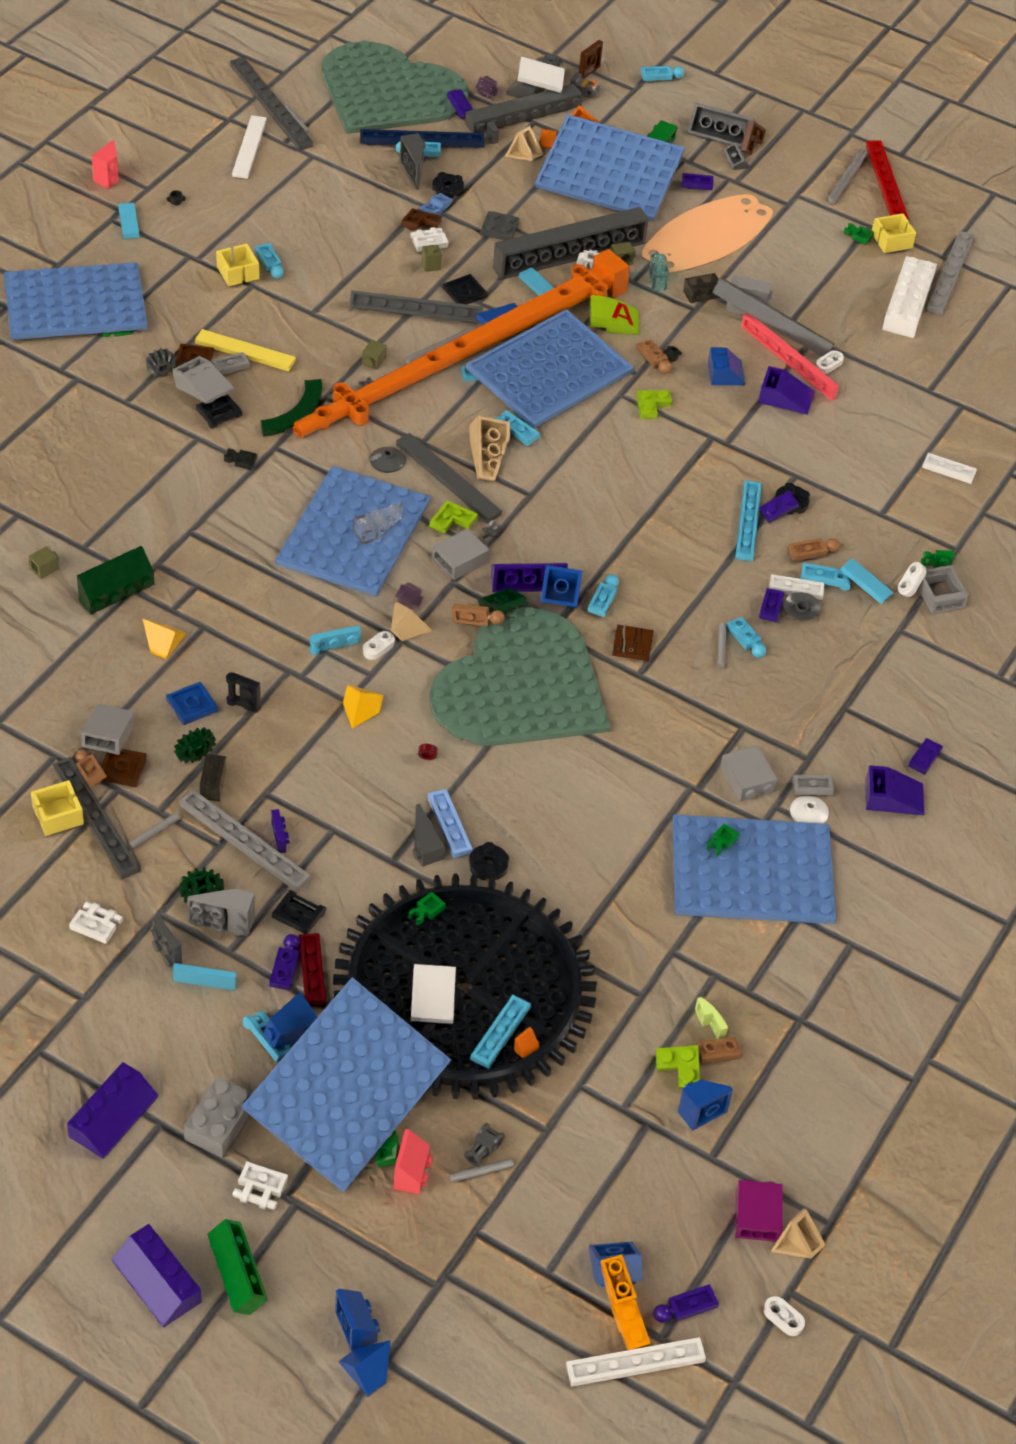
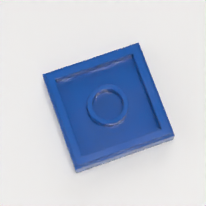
M201 681L166 695V700L183 725L218 712V706Z

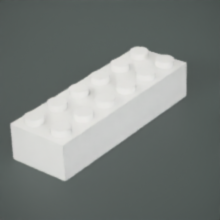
M906 256L885 315L882 330L914 338L934 279L936 263Z

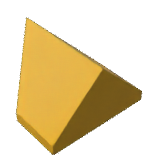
M143 619L150 653L167 659L186 633L169 625Z
M347 685L343 705L352 729L380 713L384 694Z

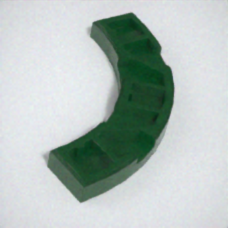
M322 379L304 380V394L293 409L278 417L261 420L263 437L283 433L286 429L294 427V422L315 412L322 397Z

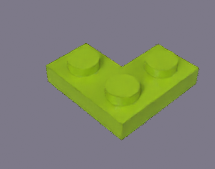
M636 390L640 419H657V407L672 406L670 390Z
M447 500L431 519L429 527L444 534L453 523L470 529L478 519V514Z
M698 1045L656 1048L657 1071L678 1070L680 1090H683L684 1086L688 1083H695L701 1080Z

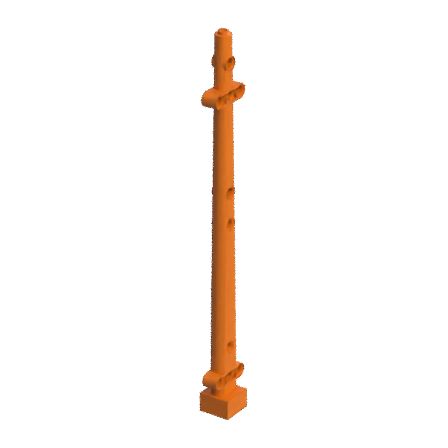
M610 249L594 256L593 268L590 270L581 264L574 265L572 267L571 280L428 352L356 391H353L347 384L342 382L334 384L333 403L327 406H320L316 408L315 412L294 422L293 431L296 436L303 438L320 429H328L332 423L346 416L357 425H365L369 421V405L555 316L565 309L590 299L591 295L604 297L608 295L611 298H615L627 292L630 266Z

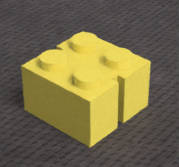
M904 214L874 219L872 227L873 237L876 242H879L878 245L884 253L913 248L916 232Z
M248 244L233 247L234 262H232L231 248L216 251L217 268L228 287L241 284L242 281L250 282L259 279V262Z
M69 780L31 792L32 807L45 836L84 824L82 807L77 796H75Z

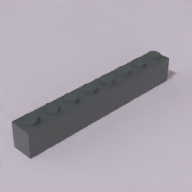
M575 84L563 86L561 93L547 90L467 111L465 125L472 133H483L487 129V122L493 121L497 128H502L577 108L582 104V93Z

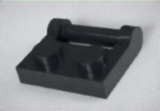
M228 394L215 399L211 403L201 402L196 405V410L208 422L211 429L231 418L242 416L241 408ZM230 409L232 410V411H230V412H227V413H225V414H223V415H220V416L214 418V416H216V415H218V414H221V413H223V412H225V411H228V410H230Z
M233 672L226 675V682L228 683L227 704L229 706L238 705L246 710L257 713L261 708L260 682ZM236 684L240 686V696L236 695Z
M289 890L272 912V918L304 934H308L317 921L324 916L326 907L321 904L318 906L298 896L297 892ZM293 902L296 903V904H298V905H300V906H302V907H304V908H306V909H308V910H310V911H312L313 913H311V912H309V911H307V910H305V909H303V908H301V907H299V906L293 904Z

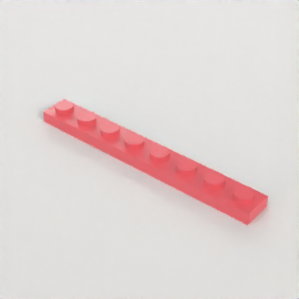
M748 313L743 315L741 326L828 399L831 401L836 399L839 385L757 318Z

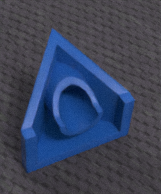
M391 1340L357 1347L339 1361V1364L368 1397L386 1384Z

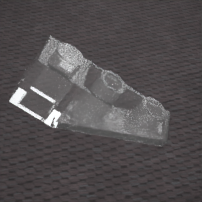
M403 503L354 517L353 532L360 543L363 545L379 540L403 517Z

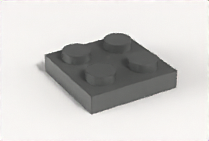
M488 211L480 235L500 240L511 239L519 224V217Z
M160 916L153 919V929L151 932L154 941L152 945L157 953L160 952L166 966H171L173 969L174 963L182 964L181 944Z

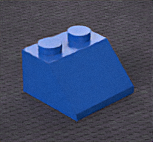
M710 347L708 368L711 385L744 386L745 381L741 360L728 348Z
M546 565L540 602L577 608L583 571Z
M705 1080L688 1083L682 1090L678 1113L693 1131L727 1113L733 1089L731 1086Z
M633 1241L589 1245L593 1277L597 1285L605 1287L600 1261L621 1254L632 1284H636V1281H642L641 1253Z
M337 1289L335 1294V1313L350 1350L353 1351L357 1347L376 1343L380 1327L378 1321L372 1319L370 1314L372 1309L369 1300H364L362 1293L359 1291Z

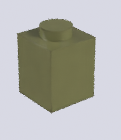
M439 245L422 246V264L425 272L441 270L442 254Z
M371 340L362 351V364L377 370L386 359L387 345Z
M47 546L28 556L30 569L40 579L59 570V557L55 551L52 552Z

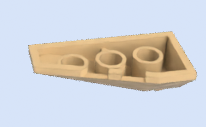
M478 415L470 424V444L477 479L495 481L502 456L510 439V422Z

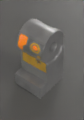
M576 72L571 78L570 84H575L583 97L590 99L595 97L600 90L599 84L596 81L581 78L582 74Z

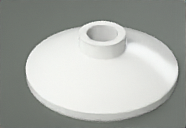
M800 796L790 806V814L795 822L825 823L829 816L827 805L821 799L814 796Z

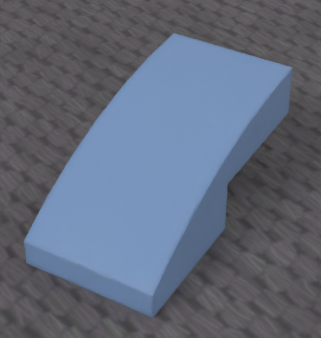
M439 193L431 197L430 203L420 206L419 210L439 215L451 205L453 200Z

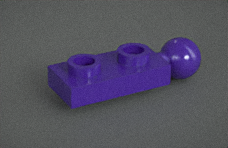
M294 934L287 935L283 941L285 948L279 947L269 987L290 991L299 958V951L296 949L300 945L298 936Z
M710 1284L668 1298L669 1306L665 1304L656 1306L653 1316L656 1321L665 1323L671 1318V1315H674L678 1322L716 1309L719 1306V1302Z

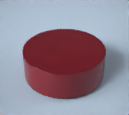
M421 744L419 746L418 756L420 758L433 760L437 757L438 748L432 744Z

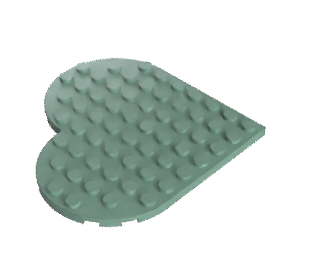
M366 40L353 43L348 42L329 52L322 63L323 80L346 134L360 132V129L380 130L444 121L452 118L453 114L457 113L447 97L449 91L461 89L468 100V86L459 74L437 64L421 61L411 63L402 52L385 44L368 42Z
M520 607L519 609L504 611L505 619L502 624L495 625L491 622L489 626H481L475 638L474 655L449 663L436 675L431 685L430 708L435 720L440 726L443 725L450 735L460 740L473 741L475 745L495 746L610 732L611 726L584 639L579 630L570 621L549 610Z

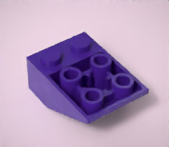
M768 366L758 402L808 415L815 391L786 370Z
M869 765L865 778L866 810L924 815L923 783L890 767Z

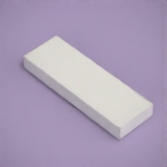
M931 453L927 454L922 468L972 484L977 472L976 468Z
M771 574L769 588L785 592L784 594L788 595L804 592L814 596L816 599L822 600L825 583Z

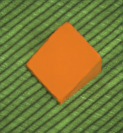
M542 129L539 141L540 147L551 149L557 132Z
M528 1027L515 1038L514 1051L522 1058L529 1056L540 1048L531 1027Z

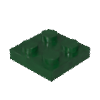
M512 588L478 598L479 606L489 607L490 613L495 610H500L504 613V611L509 609H519L521 605L527 604L526 597Z

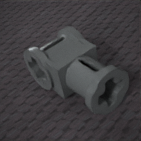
M485 1123L474 1138L473 1147L464 1153L467 1162L475 1167H479L485 1155L490 1157L500 1147L505 1134L502 1132L498 1133L490 1128V1124Z

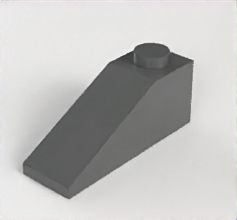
M419 803L416 805L415 838L412 852L414 858L419 860L423 867L443 860L445 846Z

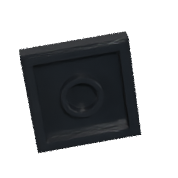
M471 274L443 283L442 288L452 300L459 304H470L488 296V292Z

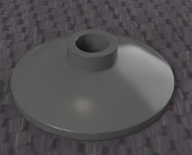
M381 447L371 454L370 462L376 470L392 473L404 466L405 456L396 448Z
M796 592L787 596L784 601V609L788 615L795 619L811 620L818 616L820 603L814 596L808 593Z

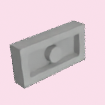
M244 352L211 360V363L222 375L250 368V363Z
M793 775L794 795H833L834 788L831 775Z

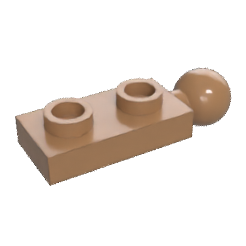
M651 339L637 343L636 349L653 367L659 366V371L663 374H667L672 370L668 357Z
M822 538L790 543L788 545V551L793 561L827 556L828 551L836 552L840 548V543L835 538L829 539L826 543H824Z
M453 604L451 608L454 623L489 626L491 622L495 625H500L505 619L503 612L500 610L489 613V607Z
M85 749L77 751L75 755L76 766L89 787L99 784L107 777L93 754L90 755L89 751Z
M736 1037L700 1041L695 1044L699 1047V1060L701 1064L740 1059L742 1056Z

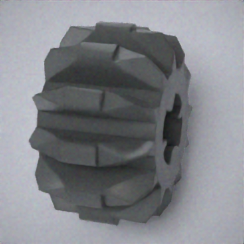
M162 348L157 351L154 350L153 353H148L149 357L146 358L147 369L154 376L159 375L161 377L163 374L167 375L176 366L175 357L167 348L164 350Z

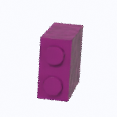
M750 1179L739 1180L736 1188L735 1238L777 1242L783 1232V1184H776L771 1181L754 1182Z

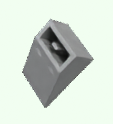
M201 356L172 369L176 388L205 403H211L215 399L225 396L234 390V387L209 360Z
M234 888L188 896L187 898L188 923L195 926L212 928L216 931L230 932L235 935H249L255 918V893Z

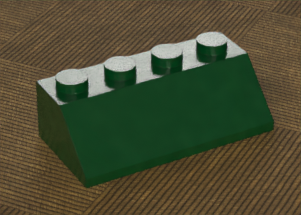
M139 546L78 574L79 601L90 614H93L155 585L154 571L144 548Z

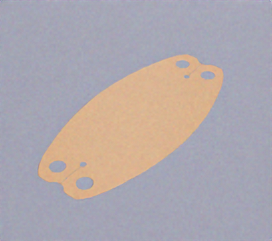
M749 194L730 196L700 205L679 215L663 226L642 250V257L656 263L657 268L663 272H677L713 262L733 253L752 240L769 222L773 209L767 205L760 204L756 197ZM746 198L749 199L751 203L745 205L741 202V200ZM757 210H765L766 215H758ZM650 250H656L659 254L657 256H651L648 252ZM670 261L674 263V266L668 268L664 266V263Z

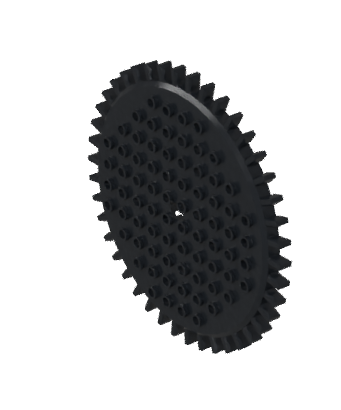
M454 873L451 881L452 885L442 886L439 875H435L434 888L425 889L421 879H417V892L411 895L401 885L399 886V896L402 899L397 902L387 893L383 895V903L387 906L385 910L382 911L373 903L369 905V913L375 917L372 921L361 915L357 916V925L365 929L362 933L348 928L347 938L357 943L355 946L340 943L339 953L349 955L351 959H335V969L348 970V975L333 974V985H346L353 977L429 1042L435 1043L434 1046L445 1055L446 1053L453 1054L447 1056L451 1061L432 1085L433 1096H438L441 1084L452 1086L451 1094L453 1099L458 1098L460 1086L471 1087V1096L473 1100H477L480 1090L479 1086L489 1085L490 1093L495 1098L498 1096L499 1086L497 1083L507 1082L510 1091L515 1093L517 1092V1081L515 1078L523 1076L526 1082L533 1086L535 1076L531 1071L535 1068H538L546 1077H549L551 1075V1067L545 1062L549 1058L563 1066L566 1057L558 1049L562 1046L568 1051L575 1053L577 1043L567 1037L572 1034L584 1039L586 1035V1029L576 1025V1020L589 1024L592 1021L593 1014L579 1010L580 1006L595 1008L596 997L581 995L582 991L596 992L597 981H582L584 976H594L595 967L594 965H579V962L589 960L590 951L589 949L579 952L574 951V947L582 945L583 937L581 934L569 939L565 936V934L572 931L573 923L568 921L558 927L555 921L560 918V909L557 908L549 915H546L542 911L546 907L547 899L543 897L534 906L528 902L530 899V889L527 888L519 898L512 895L513 882H509L506 885L505 891L496 890V879L492 876L488 881V887L477 886V874H472L470 885H459V876L457 873ZM430 892H433L446 904V909L434 917L437 920H430L426 916L424 922L417 926L416 919L418 916L410 919L409 911L417 908V902ZM414 964L456 967L454 1014L459 1016H453V1024L411 1021V1009L407 1010L406 1008L412 1005ZM469 982L472 988L468 990V993H464V990L459 989L457 984ZM340 990L334 991V998ZM512 995L531 1003V1008L506 1043V1045L511 1047L506 1048L504 1046L496 1059L500 1062H493L488 1069L470 1060L471 1054ZM528 1027H531L537 1041L540 1042V1048L529 1056L522 1058L514 1051L515 1038L521 1034L516 1031L520 1030L523 1032Z

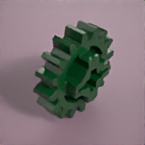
M205 727L201 730L196 728L193 732L189 730L188 735L183 734L182 739L177 740L178 744L174 745L176 749L174 753L180 762L184 761L185 764L189 761L194 763L197 759L200 761L202 756L207 757L208 753L213 751L212 747L216 746V738L211 730H206Z
M203 867L202 871L195 868V873L188 871L187 877L183 876L180 883V896L184 897L185 903H187L188 896L224 890V880L220 879V874L214 875L213 869L207 872L205 867Z

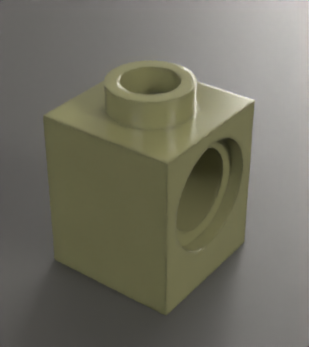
M630 242L611 244L612 252L628 265H633L636 251L632 248Z

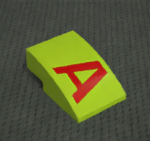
M591 295L590 327L606 328V333L639 335L638 310L627 303L613 298Z

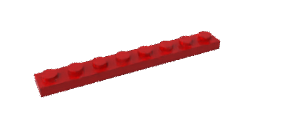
M866 141L865 146L889 215L904 214L908 220L909 217L882 141Z

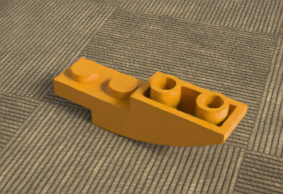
M622 1254L601 1260L603 1279L612 1313L627 1350L650 1346L651 1343L636 1302L637 1296Z

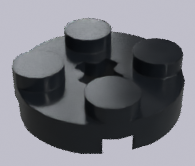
M440 172L433 179L432 190L436 191V195L442 193L449 198H454V195L457 194L460 196L464 191L462 176Z
M786 483L785 486L780 487L776 491L774 499L790 490L799 503V507L787 514L793 515V512L801 514L808 509L810 493L803 488L795 486L793 483Z
M485 842L471 852L469 868L472 874H477V878L486 880V878L490 879L492 876L498 880L507 873L509 856L499 846L494 845L492 842ZM491 860L493 864H485V861Z

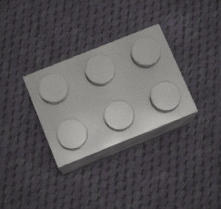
M217 1077L185 1123L184 1140L223 1158L251 1116L241 1106L251 1096L252 1092Z

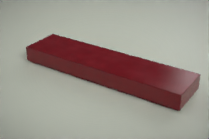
M319 933L299 934L304 998L310 1007L326 1006Z

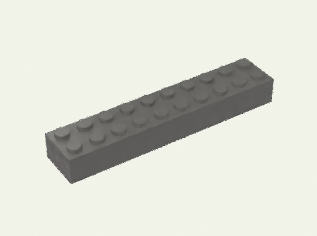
M641 207L495 242L493 269L498 277L503 280L519 276L520 272L529 268L539 271L575 262L579 254L584 250H597L598 253H601L607 249L611 250V244L630 242L632 247L646 243L649 218Z

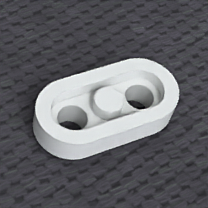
M830 351L817 360L815 367L824 374H828L843 364L844 355L839 351Z
M914 562L908 567L898 585L900 594L905 597H911L915 594L926 575V567L924 565Z
M382 631L363 645L364 657L370 660L381 657L393 648L395 643L394 635L388 631Z
M777 1296L766 1300L764 1314L770 1321L789 1336H797L802 1333L805 1319L784 1299ZM771 1309H776L778 1313L772 1312ZM789 1324H794L796 1327L792 1328Z

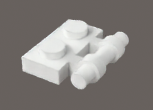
M431 227L429 230L417 229L415 232H410V238H413L417 252L422 251V246L439 245L440 249L448 248L449 242L445 233L442 232V228Z
M86 901L83 909L87 910V912L79 909L70 922L69 927L73 931L107 944L116 930V924L113 922L121 924L123 916L117 914V911L102 908L100 904L95 902L92 904Z
M246 1161L238 1179V1184L245 1187L243 1190L235 1188L232 1196L246 1204L248 1202L257 1204L259 1208L264 1210L267 1208L275 1210L277 1201L270 1200L271 1195L281 1197L288 1181V1175ZM254 1189L264 1193L261 1197L252 1194V1190Z

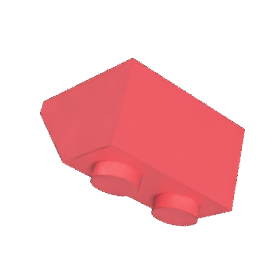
M113 140L92 155L93 181L107 189L119 181L115 141Z
M405 1129L397 1157L394 1189L419 1195L421 1187H426L428 1174L425 1172L426 1168H431L433 1155H430V1145L409 1129Z

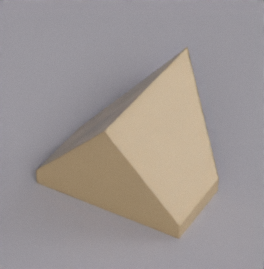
M530 126L516 134L505 157L533 161L543 155Z
M398 602L394 604L391 631L401 641L433 631L411 609Z
M803 1209L789 1222L770 1252L812 1259L825 1246L807 1209Z

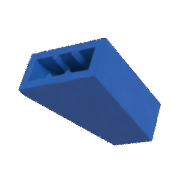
M302 993L295 995L269 1019L264 1035L274 1049L296 1043L317 1019V1015Z

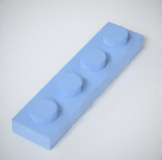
M447 789L428 793L427 799L452 857L457 858L471 854V844Z

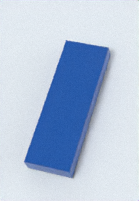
M515 303L477 313L476 319L485 324L518 306Z

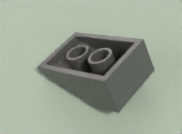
M419 133L401 136L400 163L416 190H419L423 161L425 160L423 153L425 141L420 137Z

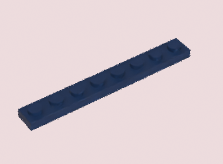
M360 129V144L396 145L400 142L401 136L419 133L425 142L441 143L443 147L484 148L485 144L484 133Z

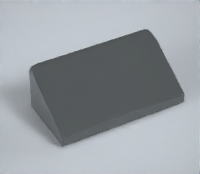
M737 142L723 149L733 170L749 168Z

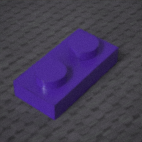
M458 89L447 93V97L460 119H465L466 112L473 110L462 90Z
M683 173L681 187L712 191L714 176Z
M789 490L759 507V510L769 524L799 507V503Z
M767 588L759 618L777 622L785 592Z
M926 738L910 760L908 767L925 775L941 753L943 746Z
M279 809L271 810V824L277 850L279 853H285L286 844L290 843L288 832H284V828H286L285 818L280 816Z

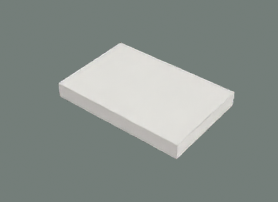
M521 56L517 81L561 93L565 69Z
M414 964L411 1021L453 1024L456 967Z

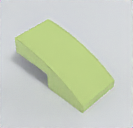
M702 997L697 998L695 1011L701 1025H711L716 1039L726 1038L728 1026L722 1016L708 1001Z

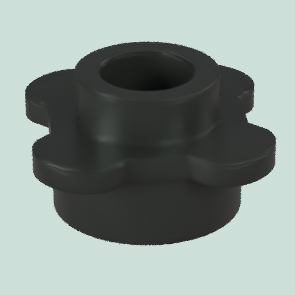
M178 190L171 191L170 197L166 198L167 202H172L174 205H180L182 201L186 200V197L182 196V192Z
M667 346V349L663 351L670 361H676L679 355H682V352L674 346Z

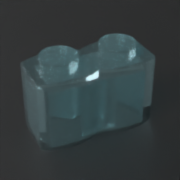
M664 254L651 255L649 276L651 278V287L654 291H663L667 288L669 270L666 266L667 258Z

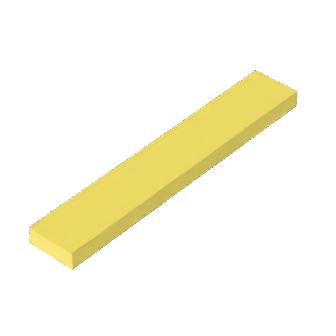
M204 329L200 331L195 339V344L212 347L214 350L231 355L244 352L248 360L288 372L296 361L294 356Z

